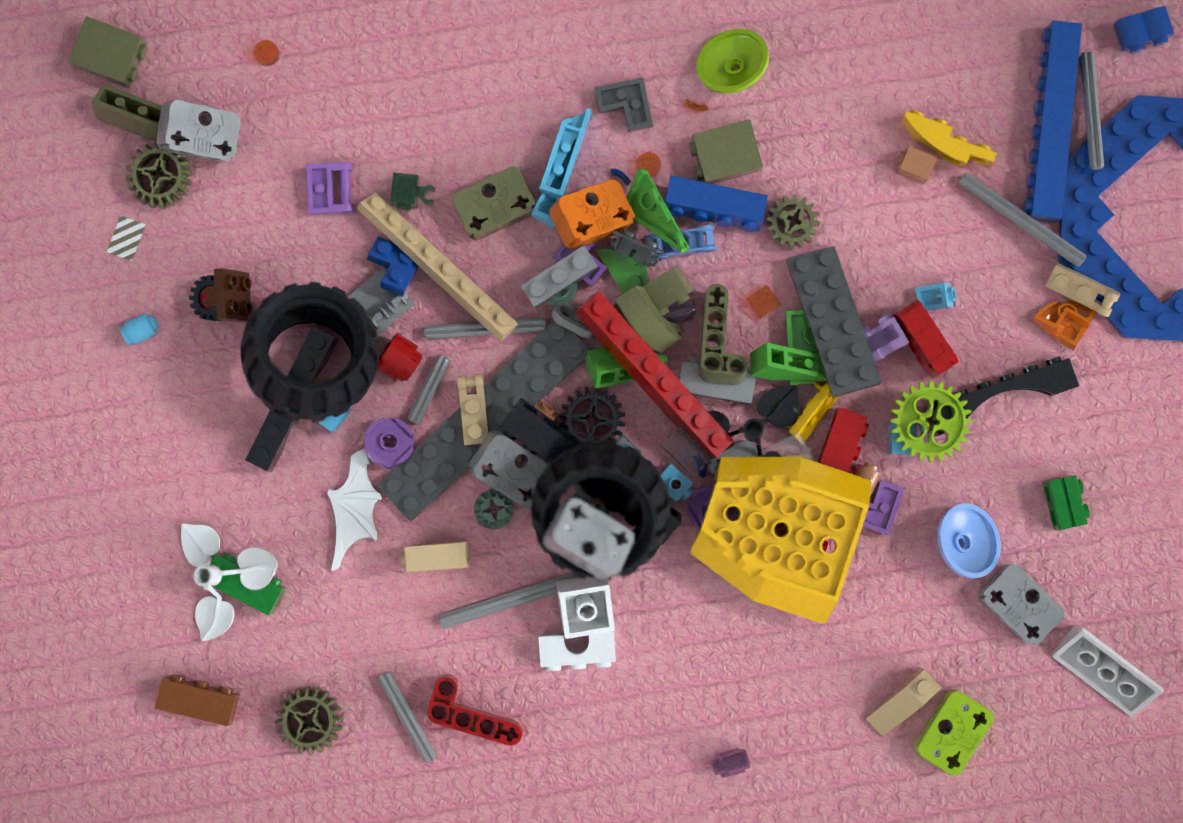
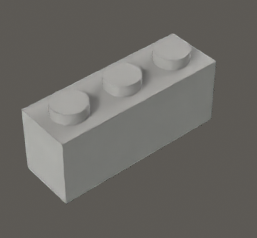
M583 245L521 285L535 309L598 270V266Z
M688 358L687 362H682L679 380L692 395L747 405L752 404L756 377L751 376L750 368H748L742 383L729 385L702 380L698 373V359ZM705 365L706 368L709 370H716V367L714 365ZM736 368V370H732L735 373L741 372L739 368Z

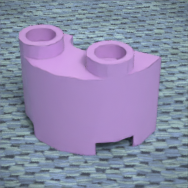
M891 314L879 319L878 323L880 325L876 328L871 329L870 326H867L863 329L875 362L909 343L895 316L892 317Z

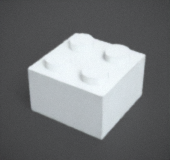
M586 577L585 580L572 578L556 581L565 639L615 631L608 581H598V578Z

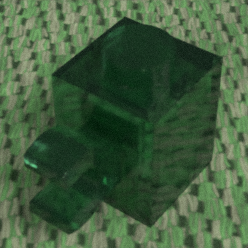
M393 172L390 202L393 206H396V210L411 211V208H417L418 198L425 205H434V200L425 198L427 192L436 191L434 186H420L418 175Z

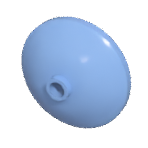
M959 504L951 507L944 513L938 526L937 539L939 550L946 564L955 573L965 578L973 579L989 574L995 568L1001 551L999 532L992 518L983 509L972 504Z

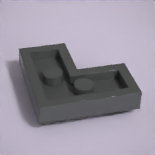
M643 77L595 87L600 113L624 108L629 132L653 127Z

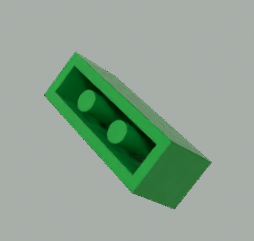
M228 552L215 554L210 566H217L221 571L240 569L237 557ZM241 573L223 575L221 581L217 585L212 586L266 615L273 614L286 587L281 585L282 580L273 576L270 583L264 588L250 590L242 584L240 580Z

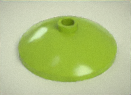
M747 29L727 30L714 36L703 46L696 62L697 74L701 82L714 92L724 94L739 92L752 86L764 74L769 63V50L764 39L754 31Z

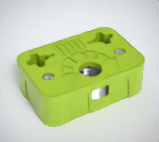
M949 689L930 716L923 731L917 737L914 749L920 756L952 776L960 775L992 725L994 715L989 709L956 689ZM975 713L982 717L980 722L973 718ZM947 719L946 724L948 727L940 730L939 722H944ZM948 756L956 760L954 764L946 760Z

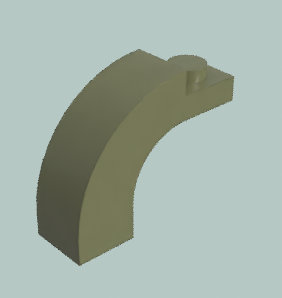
M634 286L615 299L633 329L655 351L662 353L681 340L679 335L684 333L681 325L671 323L661 315L644 287Z

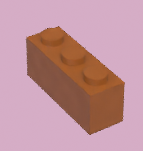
M171 674L170 677L161 680L154 709L224 726L233 724L240 694L233 693V688L219 686V689L209 687L210 683L201 680H195L194 683L185 681L186 677Z

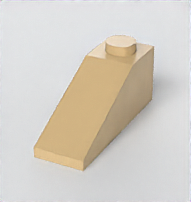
M918 667L865 719L884 737L926 704L941 689V686L925 669Z

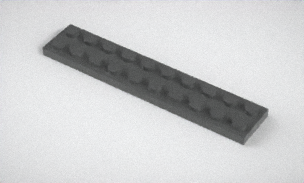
M553 320L545 330H542L484 385L488 432L497 430L505 434L504 429L501 428L502 423L520 398L534 406L587 358L589 348L572 331L559 326ZM461 407L411 453L406 462L397 466L377 485L410 522L470 467L469 462L482 445L464 446Z

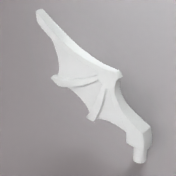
M365 449L359 450L351 456L349 476L345 484L336 490L329 489L327 493L331 500L336 520V546L332 571L340 568L344 554L355 542L364 538H373L377 541L378 532L373 522V509L376 502L382 500V496L369 481L367 464H370V460Z

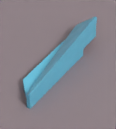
M589 108L584 113L571 119L569 117L561 122L539 188V192H542L531 214V216L552 229H555V225L549 210L560 197L566 195L591 117L592 109Z

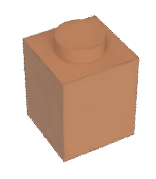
M909 146L905 152L901 151L895 163V165L899 166L896 173L924 184L930 176L937 157Z

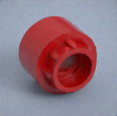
M396 332L379 357L377 371L394 382L397 378L403 382L408 381L419 365L422 354L416 350L418 347L416 344Z

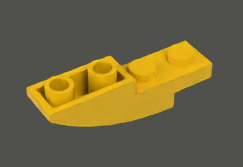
M915 110L906 111L901 118L905 128L920 144L949 163L963 168L968 160L989 167L995 160L997 153L991 151V147L984 144H977L976 146L967 143L968 140L961 136L950 137L953 127L948 126V122L942 119L934 118L931 120L925 118L923 113Z

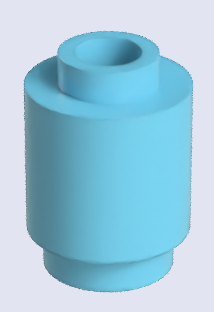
M145 312L124 322V326L120 327V332L128 345L133 343L136 345L157 335L156 329L160 327L155 316H149Z

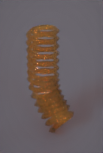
M688 99L685 100L684 105L689 108L691 107L694 111L695 109L698 112L699 110L700 112L708 111L706 104L698 105Z

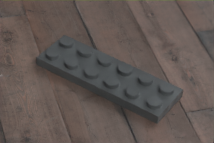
M835 246L787 258L786 263L832 398L880 385L882 381Z

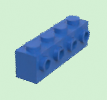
M670 175L665 204L673 217L684 216L692 218L697 222L708 221L717 223L721 227L732 226L741 228L745 232H759L764 220L768 195Z

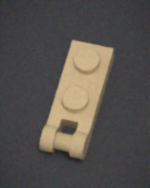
M1058 262L1045 285L1105 317L1110 316L1112 312L1111 306L1120 297V293ZM1098 293L1105 297L1102 303L1095 300Z
M475 374V377L468 378L465 375L458 376L464 446L482 444L489 433L483 374ZM476 387L477 394L467 395V388Z

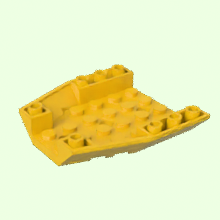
M721 457L713 479L715 485L700 530L697 529L689 553L751 600L825 624L838 603L869 508L871 480L803 457ZM731 506H735L739 510V517L734 521H730L726 517V510ZM779 522H783L787 526V533L782 537H778L774 533V527ZM827 538H831L835 542V548L830 553H826L822 549V543Z

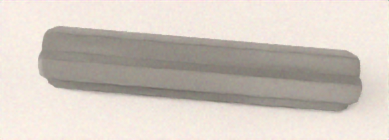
M443 355L437 356L408 416L409 421L415 424L421 423L450 363L447 357Z

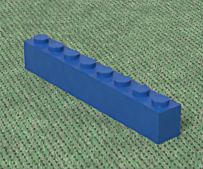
M1053 20L1047 28L1043 29L1042 42L1045 43L1044 52H1041L1039 66L1042 67V76L1038 77L1037 91H1040L1039 100H1036L1034 106V115H1037V123L1033 125L1031 134L1035 142L1034 149H1031L1029 154V163H1032V171L1027 176L1026 187L1030 189L1029 197H1026L1024 202V212H1027L1029 216L1038 221L1056 223L1062 219L1082 31L1081 23Z

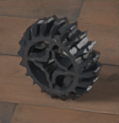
M585 387L586 395L581 396L580 391L576 390L575 394L578 397L576 400L570 395L567 397L568 401L572 404L570 406L562 404L561 406L567 410V414L559 413V418L566 419V422L559 423L561 427H567V431L582 442L591 441L595 443L611 440L617 443V440L612 436L614 434L622 436L623 432L617 430V426L625 427V422L618 421V418L625 417V412L617 413L616 410L620 409L622 404L618 403L615 406L612 404L616 399L615 395L611 396L608 400L605 398L608 390L605 389L601 396L598 395L599 388H594V394H589V387ZM591 400L590 409L587 413L573 414L574 409L580 403ZM598 401L608 406L613 419L599 415ZM593 407H595V418L605 422L595 423V426L592 427V432L589 433V422L579 418L589 416L592 413ZM571 421L583 423L586 426V440L575 433ZM597 427H612L605 437L593 441L594 431Z

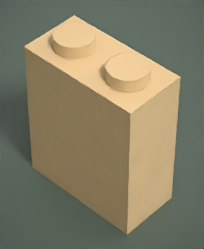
M469 541L404 547L405 552H401V566L406 567V573L471 566Z

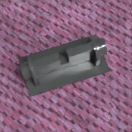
M623 228L622 232L613 231L614 234L618 235L617 239L613 238L610 244L613 251L630 258L633 250H636L633 260L647 267H655L658 262L656 254L664 253L663 250L657 248L658 243L647 238L643 242L636 238V233Z

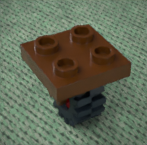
M220 268L214 269V276L200 277L201 281H195L194 284L197 287H191L190 290L194 292V296L189 295V300H194V303H191L190 306L196 309L193 311L195 315H200L199 318L212 321L226 320L242 323L248 321L253 313L249 273Z

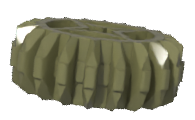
M154 142L153 149L150 145L145 144L146 152L144 153L140 149L136 150L139 157L137 159L130 157L134 166H126V169L132 172V174L126 176V180L132 182L128 185V189L134 191L133 197L136 199L141 198L140 203L143 205L149 202V206L153 209L157 204L161 209H165L166 202L173 207L175 206L173 200L175 198L182 202L183 197L180 194L182 192L189 194L190 192L185 186L193 185V181L187 179V177L194 175L192 170L187 169L192 164L189 160H185L186 156L162 151L158 148L157 142ZM159 158L156 159L153 166L145 167L151 160ZM168 158L173 159L176 163L178 176L169 172ZM162 172L168 177L163 176L157 179L152 174L156 175ZM142 176L150 179L151 193L145 190ZM174 184L169 191L160 194L166 185Z
M310 686L305 687V694H303L300 688H297L295 690L296 697L289 693L287 694L289 702L284 700L280 702V705L285 710L280 709L276 711L278 716L283 717V719L275 721L276 725H283V728L279 729L277 734L285 733L287 735L283 738V743L289 740L292 741L289 749L293 750L299 745V754H302L307 747L309 755H312L315 750L314 746L319 753L323 752V744L328 748L332 746L329 738L333 740L339 738L334 730L341 731L343 729L342 725L336 724V722L344 719L342 715L336 716V712L342 710V707L337 706L334 708L332 706L337 701L336 697L330 701L326 699L329 696V691H325L320 696V687H316L313 694ZM304 700L316 702L311 710L299 709L295 706L298 702ZM322 707L325 708L329 717L328 727L325 726L326 723L320 718ZM291 713L299 722L297 733L294 732L291 726ZM314 713L312 721L315 724L313 725L312 723L304 729L307 722V719L304 717V715L308 717L309 715ZM309 730L316 731L317 733L320 731L324 734L323 737L316 740L303 739Z

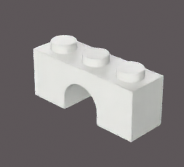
M614 631L589 635V644L581 652H572L566 647L564 633L539 635L540 666L546 667V671L561 670L563 665H571V669H584L586 664L596 663V667H610L611 662H616Z

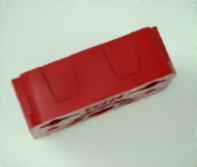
M915 300L892 316H895L909 340L907 345L931 379L959 363L956 354L919 300Z

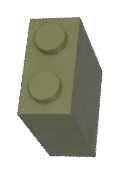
M86 16L68 62L77 69L129 88L131 82L134 83L137 79V67L140 59L143 60L146 56L147 42L141 36Z
M750 119L693 134L692 142H689L691 156H696L698 166H695L698 180H703V182L714 184L760 172L763 168Z

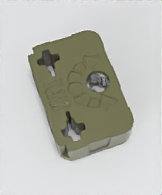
M509 167L470 187L457 191L453 196L455 208L469 237L473 240L483 239L530 217L536 205L525 179L517 167ZM490 187L491 190H496L493 192V197L483 196L486 193V188ZM522 199L523 202H527L526 209L522 210L521 207H517L519 200ZM475 220L482 223L481 230L477 231L476 228H471L474 226L473 222Z

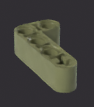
M713 284L707 289L703 303L698 373L700 378L706 382L738 385L744 381L749 365L747 359L741 355L724 353L729 295L725 286ZM715 298H717L718 306H714ZM716 319L719 321V324H712L709 320ZM707 342H715L718 346L711 347ZM705 365H714L716 370H709ZM737 367L741 372L735 373L730 368Z

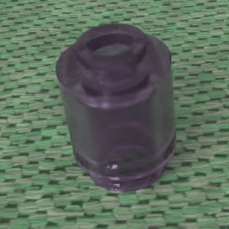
M687 300L679 306L676 303L671 304L667 307L669 312L663 315V317L669 322L677 324L693 320V315L697 314L694 301Z
M739 748L715 754L712 766L715 775L720 774V777L723 779L744 773L745 769L750 768V762L745 749L739 750Z

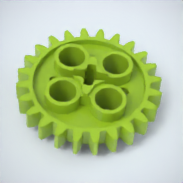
M931 380L928 382L927 388L923 382H919L918 390L914 386H909L910 394L904 391L900 394L904 400H895L894 403L899 408L890 411L896 415V419L889 420V423L896 424V428L890 432L898 433L899 435L894 442L902 441L904 444L900 450L904 451L909 448V457H913L918 453V461H923L925 455H927L928 462H933L935 455L939 461H943V453L949 458L953 457L951 449L961 451L958 443L968 442L963 437V434L972 432L965 428L966 424L973 423V420L966 419L965 416L972 411L963 409V406L968 401L959 402L958 399L961 392L954 395L951 394L953 386H949L944 390L943 382H939L937 387H934V382ZM919 399L925 400L928 405L925 413L919 412L916 408V403ZM934 400H937L938 405L932 418L936 421V425L930 426L928 442L924 443L923 440L929 427V423L925 422V419L932 416ZM943 406H948L952 411V416L948 420L941 416L940 412ZM913 423L918 424L921 428V434L918 437L910 434L909 429ZM937 430H941L945 434V441L942 444L937 443L934 439V434Z

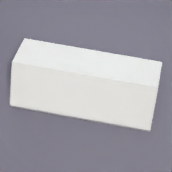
M1074 625L1052 654L1054 659L1130 717H1133L1164 692L1162 687L1083 627Z

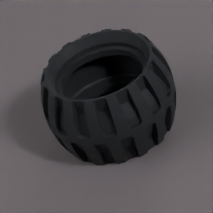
M309 282V284L297 285L295 283L285 286L283 291L279 293L273 292L261 302L259 308L253 311L246 323L241 340V364L249 387L255 396L259 397L263 404L275 413L280 411L286 415L287 419L294 421L312 419V422H321L328 416L338 417L344 414L353 404L358 403L365 396L377 372L379 343L372 320L366 315L365 309L356 299L348 298L343 290L335 286L330 288L322 286L319 282ZM314 323L329 327L343 338L350 349L351 359L347 367L334 378L318 383L299 382L284 375L272 363L270 358V346L281 332L300 324Z
M611 440L579 443L575 447L558 454L544 469L537 481L531 504L532 525L535 529L537 540L545 553H549L552 562L562 570L567 568L574 572L575 577L584 580L586 577L597 578L556 552L549 550L544 545L543 539L560 506L561 496L571 485L591 477H607L622 482L634 492L643 513L638 525L632 531L634 542L620 572L615 575H620L621 577L628 576L636 572L639 566L647 564L664 541L670 521V499L666 484L655 465L631 446L624 447ZM582 546V547H581V548H582V551H583V553L586 555V550H585V548ZM612 577L604 580L598 579V581H610Z

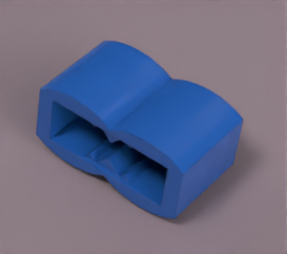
M1165 6L1124 17L1113 24L1122 52L1130 51V54L1144 50V46L1153 43L1154 47L1169 42L1168 38L1174 34Z

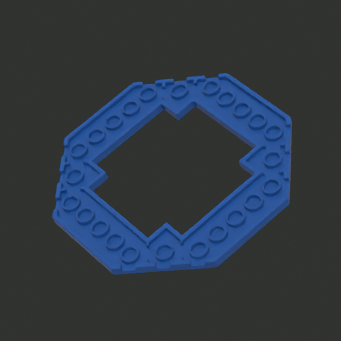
M1138 95L1101 127L1104 157L1102 169H1090L1087 140L1068 156L1059 237L1086 255V259L1077 267L1061 255H1058V263L1120 293L1118 301L1114 302L1111 306L1112 312L1110 316L1105 318L1123 338L1183 341V290L1178 289L1162 304L1097 232L1099 228L1114 216V213L1098 197L1168 134L1183 150V98ZM1098 293L1095 300L1102 303L1105 297Z

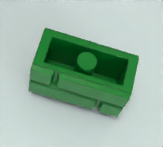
M1070 475L1042 482L1054 530L1059 531L1088 524L1087 518H1090V511L1086 503L1083 504L1081 494L1084 493V487L1081 479H1077L1076 475Z

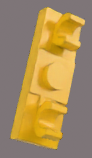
M817 383L814 384L819 392L807 402L801 416L800 414L798 415L796 423L786 427L794 439L802 445L840 397L832 398L828 383L823 386Z

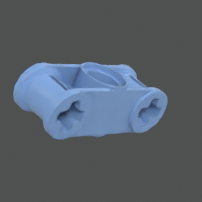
M714 225L681 230L689 245L687 252L678 251L655 234L643 237L658 243L657 248L664 251V253L656 254L658 261L671 257L703 254L718 250L713 237ZM703 235L706 236L707 244H705Z

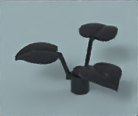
M781 386L766 392L759 399L757 405L758 413L766 417V419L751 418L745 422L744 427H739V429L728 432L730 422L723 413L719 411H708V413L730 437L744 433V437L748 441L755 442L759 457H782L775 451H770L763 455L760 440L764 434V424H767L769 421L778 428L789 427L796 421L800 409L797 386Z

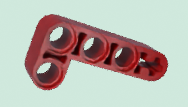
M444 675L438 679L427 710V715L431 722L505 745L513 746L520 742L523 728L519 722L455 703L459 687L456 678L451 675ZM442 681L452 683L453 691L451 693L445 694L441 691L440 684ZM436 705L443 706L446 710V715L442 718L436 717L433 713V707ZM461 712L467 713L470 716V723L466 725L460 724L457 721V714ZM485 719L491 720L494 723V729L490 732H485L481 728V722ZM499 723H503L501 729L509 730L510 727H514L515 733L518 736L514 735L510 739L508 738V733L504 731L500 732V736L495 734L498 731Z

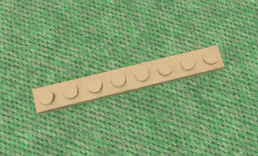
M376 192L359 203L357 209L499 341H502L516 329L518 323Z

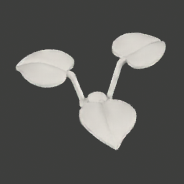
M183 524L181 526V542L185 557L190 564L198 567L194 572V580L198 585L204 586V590H209L214 595L201 599L195 609V619L201 640H212L224 634L234 620L232 604L222 601V596L212 586L217 585L223 575L241 573L240 580L246 588L250 590L262 589L272 580L278 567L277 560L270 552L264 549L249 548L238 555L237 562L240 569L221 571L217 566H209L213 560L211 556L215 555L220 548L218 533L210 526Z

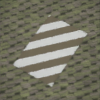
M120 215L107 252L132 261L146 224Z

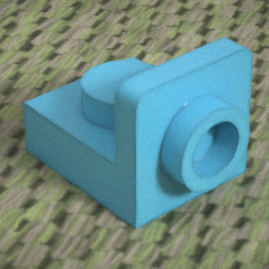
M943 282L915 287L917 300L922 303L926 311L954 307L953 302L956 301V292L950 283Z

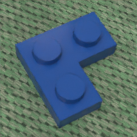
M377 237L367 256L368 261L387 268L381 280L380 288L403 297L419 266L397 245L380 237Z

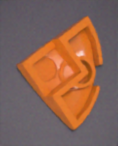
M1072 299L1069 300V303L1058 305V301L1051 302L1043 307L1033 320L1050 336L1074 351L1097 312Z

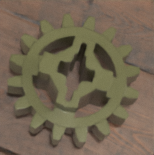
M794 194L792 200H789L786 195L783 197V203L778 200L775 201L774 205L777 209H769L768 212L773 216L766 218V222L772 225L767 228V232H774L773 241L777 238L781 240L779 246L782 247L786 242L789 249L793 248L794 243H797V246L802 248L803 240L809 244L812 241L809 235H817L818 231L814 227L819 226L820 221L814 218L819 215V212H812L811 209L814 207V203L805 204L806 197L798 201L796 194ZM796 206L794 210L782 211L786 207ZM803 211L807 214L809 222L805 221ZM796 213H798L796 217L797 224H795L794 227H792L790 231H788L790 227L789 220L792 217H794ZM777 221L782 224V233L777 226ZM793 233H804V235L800 237L791 238V235Z

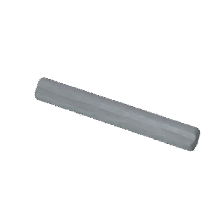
M390 672L382 674L378 677V681L423 761L428 763L434 760L436 753Z

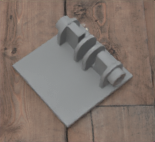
M384 267L348 296L350 299H356L365 309L366 315L374 324L377 336L415 305L406 293L402 297L380 288L381 280L386 273Z

